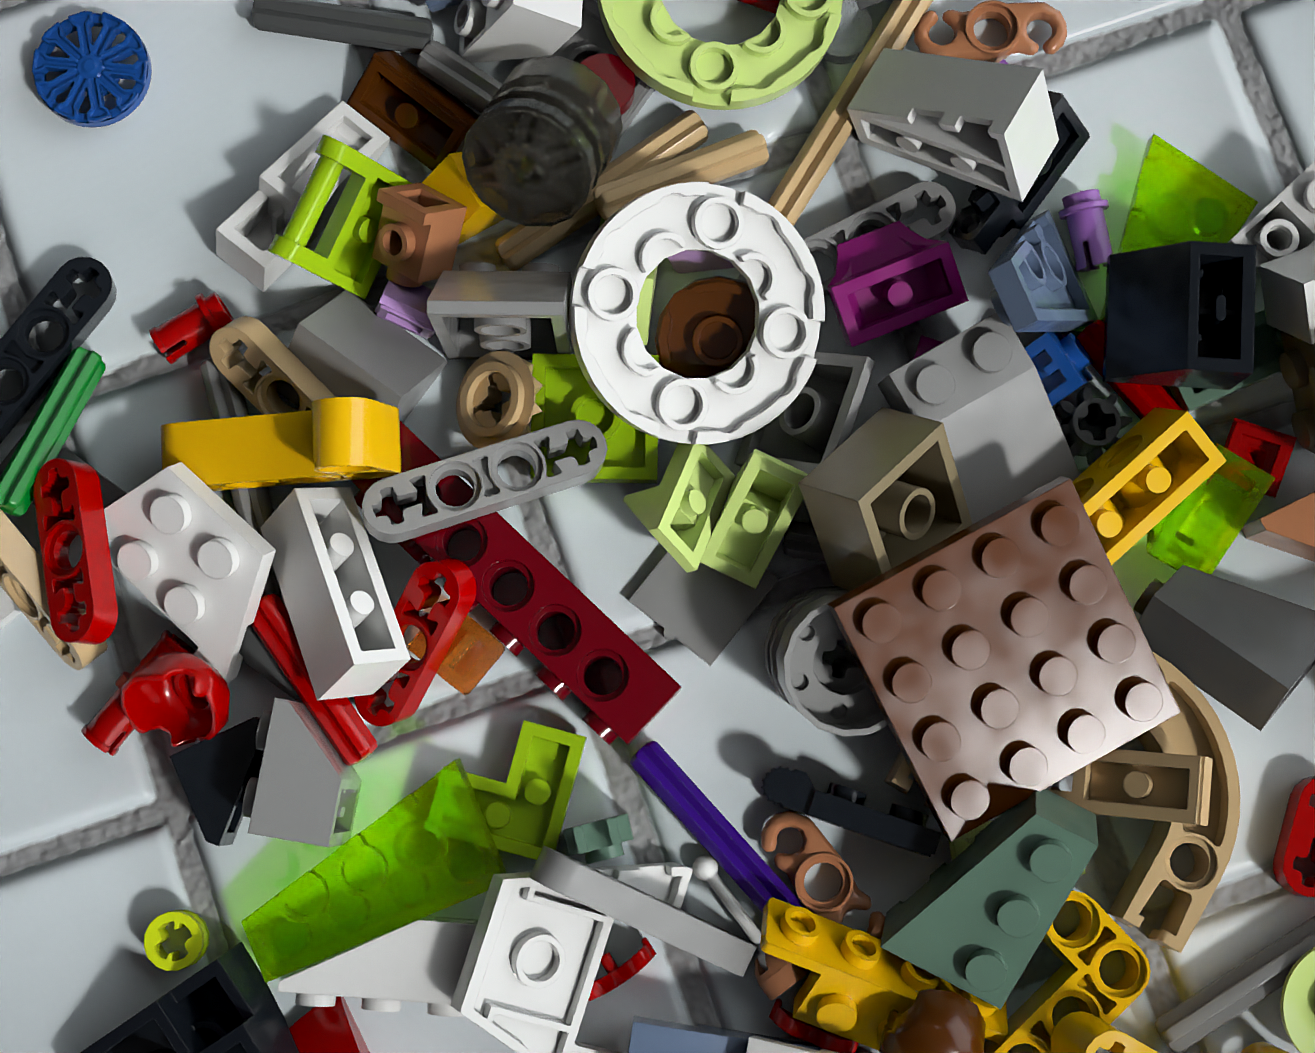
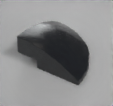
M240 942L80 1053H299V1050L268 984L244 944Z

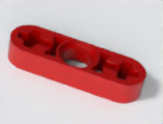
M54 458L41 467L34 483V501L50 622L55 635L64 642L97 645L103 643L111 636L118 619L117 598L100 479L96 470L89 464ZM79 535L82 541V554L76 566L72 567L69 561V549L73 539Z
M446 558L426 562L417 567L409 579L394 612L403 638L408 626L413 625L417 627L425 637L426 651L421 660H416L410 656L411 659L386 682H393L388 691V697L394 702V705L386 706L384 702L387 698V693L381 687L372 695L354 696L358 712L368 723L381 727L410 718L418 709L475 601L477 589L474 575L469 567L460 560ZM445 577L444 591L450 596V599L437 602L442 589L435 581L437 578ZM432 607L430 613L421 611L422 609ZM400 673H403V674H406V675H407V676H403V677L397 678Z

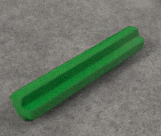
M76 347L71 351L0 476V509L4 513L20 517L28 510L34 499V483L39 470L46 462L57 458L106 369L102 356L95 351H89L82 347Z

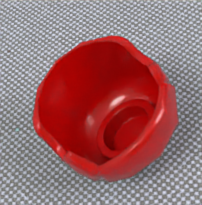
M179 651L163 652L150 659L121 687V707L130 724L137 732L146 733L150 730L161 729L170 735L171 746L178 747L197 740L200 742L205 739L210 740L216 736L229 721L230 691L226 680L217 669L206 661L189 653Z

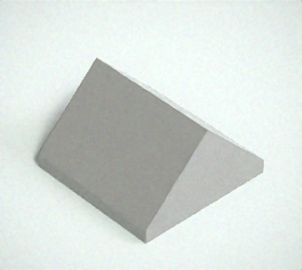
M345 290L298 323L288 349L336 397L368 398L399 408V421L403 423L448 364V361L400 326L376 316L375 308L357 295ZM278 380L277 392L299 408L300 399L295 388L286 381Z
M815 351L814 359H817V362L804 388L778 417L759 430L743 437L734 464L742 467L753 450L757 449L809 474L850 437L875 361L868 356Z

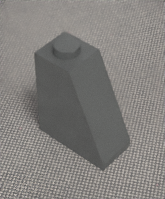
M1182 565L1165 584L1155 578L1141 594L1133 608L1134 611L1141 615L1138 622L1152 652L1171 663L1194 685L1260 731L1315 665V610Z

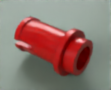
M215 291L206 297L202 293L195 296L197 303L158 327H153L149 330L160 352H166L165 358L170 364H174L180 357L210 340L218 329L234 320L230 311Z

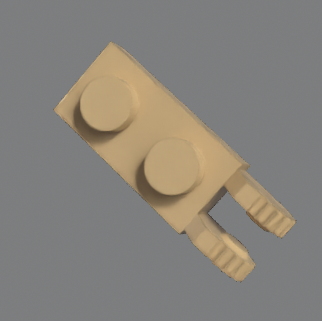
M1115 749L1074 772L1072 792L1061 791L1058 787L1051 786L1046 789L1097 815L1208 826L1213 758Z

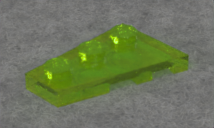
M1153 133L1146 144L1118 253L1187 241L1228 243L1239 232L1258 204V201ZM1104 301L1103 309H1102L1101 316H1100V320L1103 321L1104 323H1105V301Z

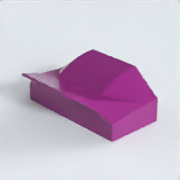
M896 221L837 245L835 276L827 288L846 345L850 347L857 346L969 301L949 241L926 239L911 231L901 221Z

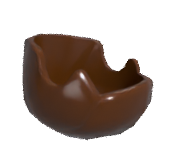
M936 989L921 990L918 992L915 1002L908 1010L903 1013H898L895 1009L890 1011L887 1024L884 1026L879 1052L984 1053L986 1023L978 1006L957 992Z

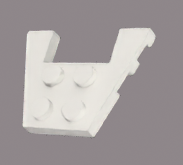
M179 462L166 467L104 509L111 563L117 571L198 646L194 656L206 661L217 669L229 687L230 681L237 678L243 656L239 654L247 626L254 623L276 549L186 465ZM79 535L73 539L69 549V561L72 567L76 566L82 554V541Z
M675 862L592 867L681 909L693 871L692 868ZM531 872L493 874L450 1006L516 1053H621L575 1041L614 918L529 878Z

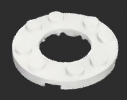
M687 182L662 187L635 198L613 213L600 226L586 246L575 270L569 299V327L575 356L583 375L598 398L611 412L635 429L659 439L686 444H715L738 439L759 430L778 417L796 399L812 374L817 359H814L819 339L820 324L825 321V301L820 274L808 246L795 227L785 216L761 198L747 191L740 192L725 186L709 184V182ZM685 250L708 251L730 261L747 280L755 301V329L746 351L729 369L708 378H684L664 369L646 351L637 329V305L646 277L663 259Z

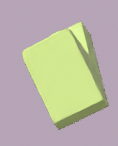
M678 443L660 485L626 495L623 501L655 539L688 573L698 569L735 475L708 444Z
M754 449L733 480L728 499L718 517L700 563L756 589L804 499L798 483L808 474L762 451Z

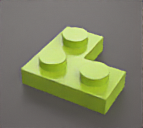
M524 720L506 783L443 766L426 830L534 860L538 859L543 846L557 850L587 737Z

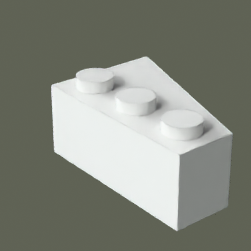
M883 48L847 107L860 142L1021 202L1025 199L1059 141L1044 72L1040 68Z

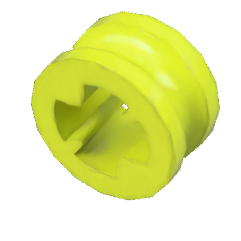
M189 910L169 911L157 916L149 924L144 935V949L148 959L156 967L166 971H179L196 964L205 955L209 946L210 933L206 922L198 914ZM170 922H174L175 930L186 926L191 932L192 937L184 943L188 952L184 958H179V950L168 954L162 945L170 937L166 928Z

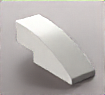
M341 101L259 176V190L216 229V255L263 292L292 265L291 262L272 254L268 249L276 233L281 236L283 235L320 157L315 151L323 134L350 146L377 162L389 145L390 137L344 101ZM342 169L307 242L306 248L326 227L349 180L350 171Z

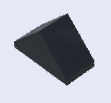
M253 717L216 734L210 740L205 739L170 756L203 836L208 843L224 846L232 845L243 819L242 805L247 783L251 777L259 778L264 751L256 749V734L260 717Z

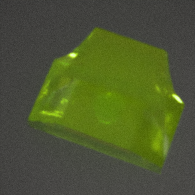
M1215 443L1214 445L1227 461L1147 533V553L1176 571L1182 565L1212 574L1275 480V477L1219 443Z

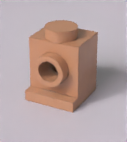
M421 182L379 188L376 201L383 204L372 258L388 266L386 272L387 279L405 287H420L423 282L439 279L443 270L452 271L467 207Z

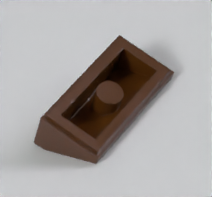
M395 51L373 54L346 104L388 135L391 140L431 171L450 153L466 151L486 124V121L447 90L421 74L416 66Z

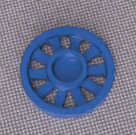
M83 11L68 16V19L61 23L57 22L44 33L41 38V44L34 51L32 73L38 94L53 113L64 121L77 126L95 128L121 121L141 104L150 86L152 66L145 44L125 21L105 12L99 14ZM92 27H102L94 43L91 29ZM77 31L80 47L77 48L66 36ZM123 34L126 36L124 41L111 47L117 35ZM55 47H58L69 58L53 57L51 54ZM132 55L138 57V61L134 64L119 63ZM48 72L63 73L58 77L50 81H47L46 74ZM120 79L135 80L136 82L133 89H123L118 84ZM71 89L64 102L58 103L56 101L58 95ZM108 94L116 98L117 104L115 108L110 110L105 107L104 96ZM85 97H89L91 106L87 114L79 112Z

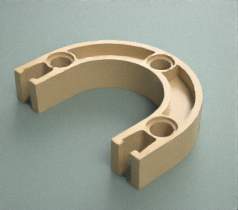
M1153 652L1181 712L1137 738L1146 752L1213 758L1208 826L1154 821L1151 834L1107 914L1128 927L1132 928L1134 926L1139 928L1144 920V917L1139 915L1157 886L1160 885L1171 889L1174 893V898L1160 930L1153 928L1148 939L1163 948L1181 953L1230 861L1240 819V786L1234 753L1217 714L1204 695L1182 672ZM900 752L884 782L898 791L907 794L913 780L908 778L911 770L902 752ZM925 801L924 806L930 809L927 801ZM1184 843L1191 849L1195 864L1193 871L1188 877L1180 880L1171 869L1170 858L1176 847Z

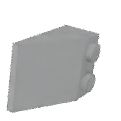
M485 262L463 263L459 265V271L443 270L427 299V316L447 358L478 360L483 355L493 351L515 353L524 360H532L533 354H572L569 327L571 272H559V266L540 262L525 264L522 266V271H497L495 265Z
M997 313L889 373L877 384L892 410L943 422L972 524L1060 476L1071 478L1073 482L1080 475L1034 363L1012 326L1005 325Z

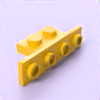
M769 898L764 906L760 941L761 950L764 953L812 971L794 997L793 1018L879 1051L884 1026L887 1024L890 1011L895 1009L898 1013H903L913 1005L918 992L925 989L957 992L978 1006L986 1023L985 1039L999 1043L1007 1036L1006 1002L999 1009L881 948V940L867 932L852 929L814 914L806 908L794 906L776 898Z

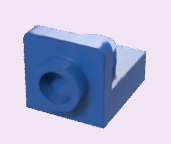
M1046 332L1025 347L1037 369L1052 407L1093 380L1092 375L1087 370V367L1093 364V361L1077 337L1072 333L1063 337L1060 332Z

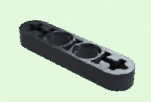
M77 257L67 261L58 269L0 339V371L5 369L19 372L23 378V388L20 394L14 399L0 401V444L57 376L71 351L84 343L114 305L117 289L109 270L102 262L91 257ZM94 276L97 277L95 284L100 291L99 295L93 299L91 296L84 294L72 307L76 317L80 318L76 324H72L62 310L53 307L56 301H60L67 310L77 296L72 286L73 282L78 278L81 281L89 282ZM44 321H53L60 324L64 334L63 340L58 347L48 352H39L31 348L29 334L33 327Z

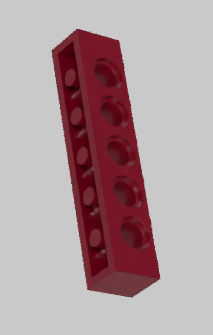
M400 421L402 472L441 461L426 444ZM452 475L440 480L436 485V494L443 503L455 507L469 502L473 497V489L459 476ZM383 478L350 480L359 489L354 495V499L361 509L366 491L372 484ZM385 497L382 499L381 511L376 513L375 516H388L395 524H399L402 522L403 505H396L393 497ZM429 511L424 517L432 515V513ZM497 512L403 542H397L415 561L422 565L433 560L451 558L448 552V545L451 538L457 532L473 530L479 533L482 544L478 554L470 560L461 561L469 567L476 581V597L469 612L471 613L480 604L497 620L489 631L516 657L526 648L543 664L535 675L562 701L571 692L590 709L582 720L608 745H611L617 737H620L629 746L680 692L682 687ZM507 573H518L528 581V591L525 598L521 602L510 606L498 603L494 598L495 583L501 576ZM554 616L566 617L575 626V636L572 642L561 650H550L544 647L539 639V631L542 624ZM598 660L613 661L622 671L620 686L614 692L607 695H598L591 692L585 683V674L589 666Z

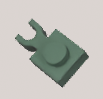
M628 813L563 830L569 856L584 853L586 864L624 855L622 842L634 839Z

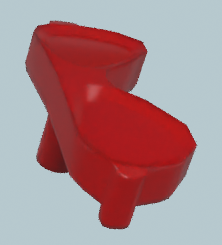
M646 937L641 939L643 947L620 967H618L610 952L602 956L601 964L607 975L594 981L588 1001L601 997L632 978L652 960L657 953Z
M780 998L775 1000L769 1018L786 1033L808 1041L822 1049L839 1053L856 1052L859 1043L793 1018L792 1013L781 1007L782 1000Z

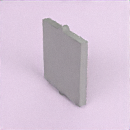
M667 552L632 595L629 602L664 629L663 636L665 639H677L711 666L775 586L779 578L766 569L755 589L702 563L699 564L696 571L687 573Z

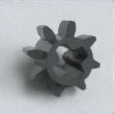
M1087 386L1082 388L1077 394V408L1070 402L1062 400L1055 406L1054 411L1059 417L1064 419L1060 427L1072 456H1086L1087 463L1090 466L1103 454L1102 448L1107 451L1120 439L1116 437L1119 431L1133 421L1132 417L1120 416L1114 406L1117 394L1113 393L1106 399L1093 398L1092 391ZM1085 417L1089 425H1099L1101 433L1094 439L1091 431H1080L1078 423Z

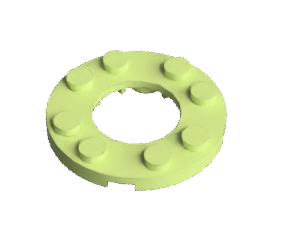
M597 0L602 24L613 48L627 67L648 86L675 101L690 106L712 110H736L770 102L798 86L812 73L826 54L838 30L842 17L843 0H780L775 17L761 34L740 44L730 45L716 41L704 42L692 38L673 22L662 0Z

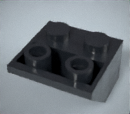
M1187 241L1109 255L1106 270L1103 382L1231 390L1251 376L1254 372L1257 245Z

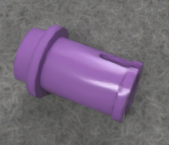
M1098 189L1080 191L1062 198L1064 209L1058 213L1061 220H1067L1076 261V272L1100 269V264H1103V267H1107V258L1113 254L1104 210L1109 208L1108 200L1101 199Z

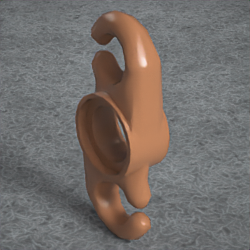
M989 0L977 4L971 11L948 10L943 13L942 18L953 29L954 38L951 43L946 45L933 43L929 38L931 27L938 21V15L935 11L929 10L924 13L914 28V42L921 53L999 63L1011 54L1034 55L1038 52V44L1030 39L1027 34V27L1032 21L1042 20L1052 28L1050 38L1043 44V50L1046 54H1055L1064 45L1067 37V25L1061 12L1045 2L1004 3ZM983 19H994L1000 22L1006 29L1007 40L999 46H986L976 38L974 25Z
M789 810L776 813L766 822L761 832V847L765 852H773L776 849L777 836L784 828H795L802 835L803 843L798 852L793 854L778 853L774 857V862L777 868L788 875L797 897L809 911L843 925V919L847 912L854 909H870L872 906L871 898L859 890L849 866L809 817ZM818 863L834 865L841 876V886L838 893L828 900H816L810 897L804 886L807 871ZM880 911L870 914L869 927L866 932L881 940L885 916Z

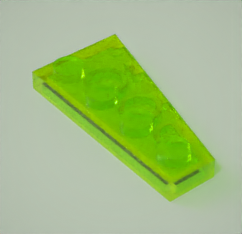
M458 758L452 761L429 781L391 807L388 812L354 835L322 862L304 873L241 921L265 983L484 893L489 889L493 874L507 873L461 759Z

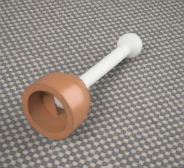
M710 855L697 857L692 866L694 875L698 879L707 881L751 942L757 946L756 949L759 952L754 962V975L769 1000H774L806 976L810 970L764 953L760 948L761 932L718 875L717 861Z

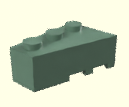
M1047 789L1042 791L1035 790L1028 799L1001 813L975 836L974 842L948 865L944 862L930 874L929 881L905 902L900 900L886 912L880 947L1001 1009L1098 847L1096 814Z

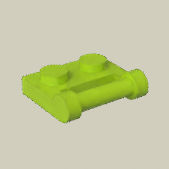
M323 134L315 151L320 156L283 235L275 234L268 251L365 299L382 265L381 262L372 258L383 204L376 201L378 189L412 183L350 146ZM344 168L350 171L351 175L313 252L306 248L307 242Z

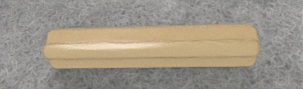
M749 130L601 185L593 192L596 209L600 217L606 221L628 202L653 190L687 182H709V184H714L764 165L769 160L766 140L756 130Z

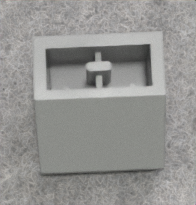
M274 698L272 711H263L256 734V749L264 751L259 778L251 777L249 779L243 798V817L251 818L248 833L323 847L350 844L362 782L361 778L352 765L344 764L305 704Z

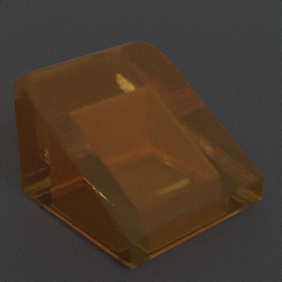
M467 615L437 674L460 693L468 695L504 653L505 646ZM421 631L407 645V648L420 660L426 651V641Z

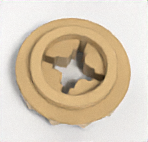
M493 351L483 355L471 365L461 381L456 401L458 424L462 434L470 444L479 449L531 433L529 422L532 415L542 412L535 403V396L543 385L532 376L534 364L520 358L515 353ZM501 391L511 394L509 401L502 405V414L489 411L495 408V404L502 400Z

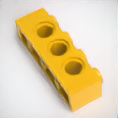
M1153 408L1073 481V485L1111 565L1227 461L1188 411Z

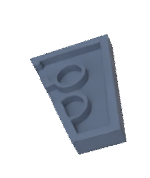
M1047 210L1028 220L988 271L995 287L990 294L993 307L1005 325H1012L1014 332H1078L1092 322L1099 320L1076 272L1050 211Z

